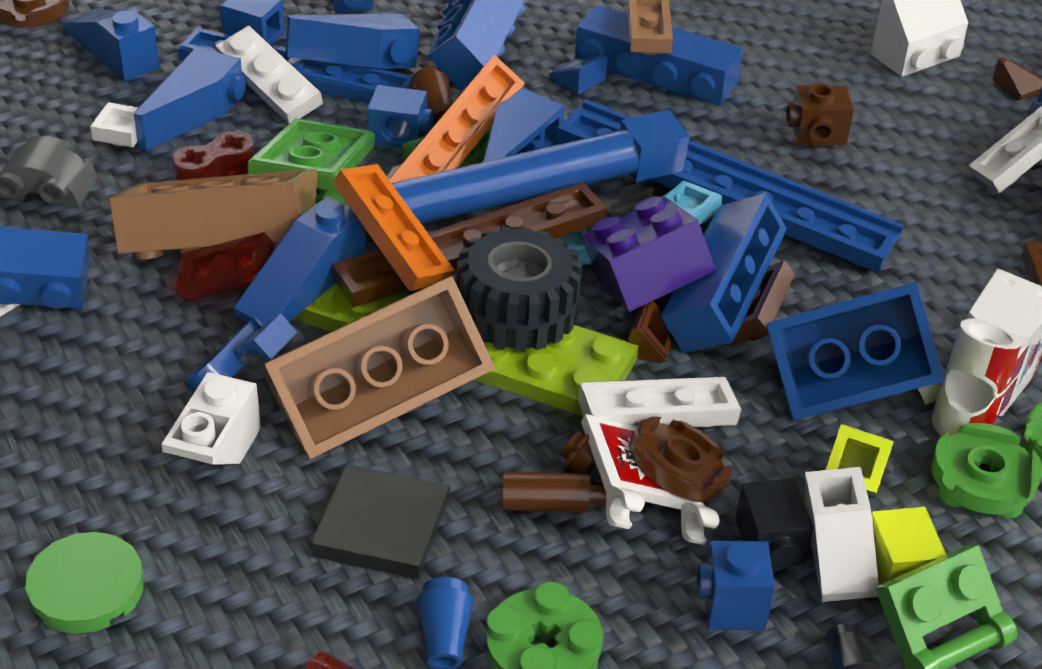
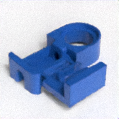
M281 313L265 324L256 316L247 324L238 328L183 383L194 394L207 372L232 377L244 365L239 358L248 351L253 357L260 353L268 362L294 337L297 331Z

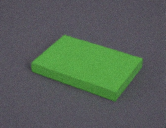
M295 118L248 161V174L316 168L318 177L317 188L335 191L337 188L333 182L340 169L357 167L374 148L375 133L368 130Z

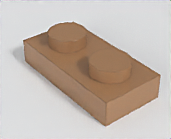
M628 0L630 52H640L645 55L672 53L673 34L669 0Z

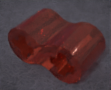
M228 131L218 135L207 144L181 148L173 157L176 180L248 174V161L255 156L252 137L245 132Z

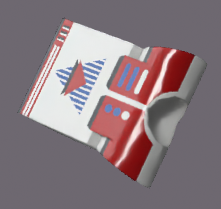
M996 270L969 311L967 319L961 322L944 375L945 381L942 382L932 413L933 427L940 436L947 432L948 437L951 434L959 433L961 425L969 423L994 425L996 418L1005 414L1037 373L1042 359V286L1003 270Z

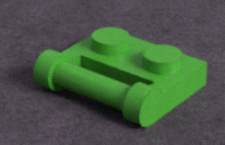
M979 545L963 546L875 587L905 669H947L991 646L1000 649L1015 642L1017 639L1016 625L1001 607ZM974 611L979 624L978 627L931 650L927 649L923 639L924 635Z

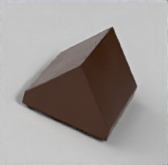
M654 301L639 308L628 342L639 345L637 359L663 363L667 359L674 337L670 332H667L664 321L661 318L662 311Z

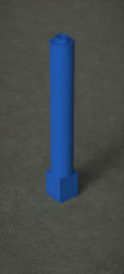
M668 109L621 120L619 131L392 183V185L422 225L542 196L582 182L588 185L629 174L635 182H640L684 171L690 136Z

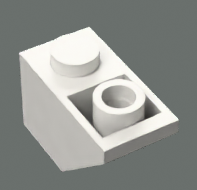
M207 372L162 442V451L213 465L240 464L261 429L257 384Z
M861 467L805 472L804 504L813 525L810 545L822 602L878 597L875 587L879 586L872 514Z

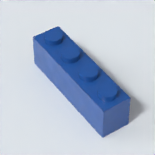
M596 5L577 26L575 59L605 55L607 56V71L721 106L739 82L744 48L672 27V53L645 55L640 52H630L628 14Z
M767 193L719 206L704 234L716 271L674 290L664 308L661 318L664 321L667 332L672 334L683 353L734 341L787 230Z
M0 227V304L82 309L90 266L88 234Z

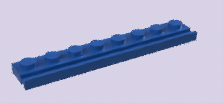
M585 100L581 109L576 108L557 127L555 142L563 144L619 131L621 120L632 117ZM690 140L684 171L648 179L652 183H658L674 189L683 180L722 195V205L767 193L787 228L784 235L809 244L816 250L826 251L851 261L858 267L868 268L878 273L892 253L896 242H899L905 226Z

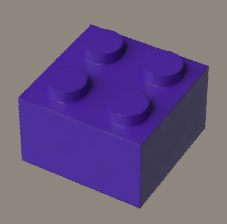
M665 196L662 198H647L639 202L635 206L634 211L620 218L613 216L602 219L593 225L592 231L581 235L600 285L629 312L716 271L698 219Z

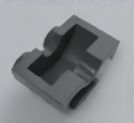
M32 136L27 140L26 144L15 150L1 172L0 199L24 202L28 193H38L49 205L80 208L98 176L89 159L84 163L77 154L67 149L70 143L66 140L51 136Z

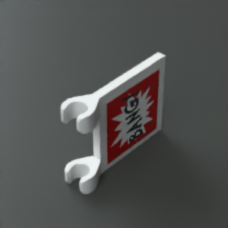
M585 414L581 423L585 434H589L588 443L606 490V517L608 523L612 526L630 529L632 526L629 518L630 511L641 512L644 502L681 509V531L683 538L688 542L705 545L707 539L704 536V527L716 528L720 520L717 512L706 507L703 502L691 501L668 492L656 485L640 470L633 460L629 448L630 440L638 426Z

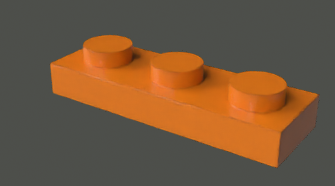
M378 164L340 169L333 184L409 291L423 289L453 274L455 271Z

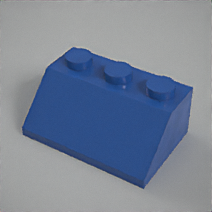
M917 281L766 323L793 421L945 381Z

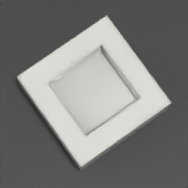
M108 102L90 126L92 139L115 146L134 147L137 143V134L133 113L138 107Z

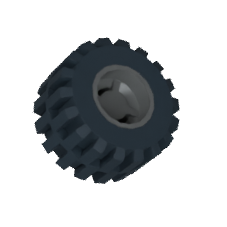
M511 227L500 228V231L497 232L490 230L482 233L481 238H472L467 242V247L462 248L459 253L456 285L483 343H493L494 348L503 350L505 347L515 348V351H526V348L531 347L538 350L546 348V343L548 342L558 343L563 340V334H569L572 331L577 318L582 264L578 261V255L574 249L567 248L568 244L561 239L552 238L549 233L543 231L535 232L531 228L522 227L521 229H512Z

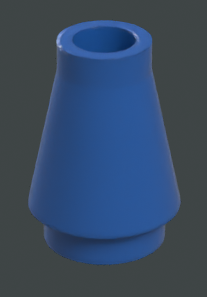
M452 577L434 578L423 584L422 593L416 599L427 649V664L434 669H456L463 663V648L474 598L468 593V585L464 581Z

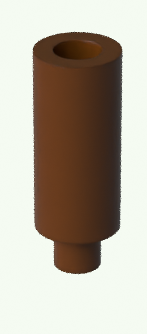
M503 471L502 510L589 513L590 504H606V490L603 483L590 482V474Z

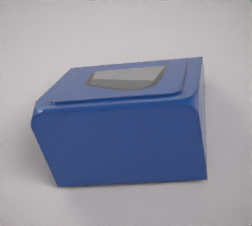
M598 55L577 58L550 72L549 78L579 95L606 80L607 56Z

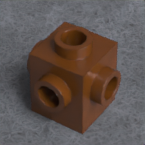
M823 83L813 84L812 86L797 85L794 102H788L786 108L787 127H793L796 144H806L814 147L821 145H847L854 112L847 86H830Z

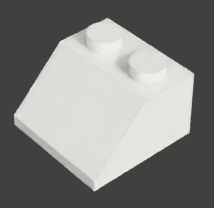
M882 0L871 55L901 77L959 57L964 46V38L968 26V20L961 0Z

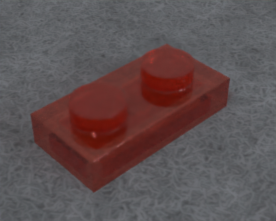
M265 232L182 253L175 292L187 302L250 286L272 255L274 243Z

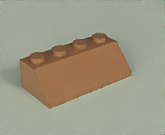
M315 168L140 183L109 198L118 254L135 252L136 259H151L163 256V250L180 249V255L192 256L209 252L208 246L225 245L226 252H241L253 249V243L271 242V248L276 249L296 219L315 206L317 170Z
M453 276L429 285L259 365L282 414L309 459L496 369Z

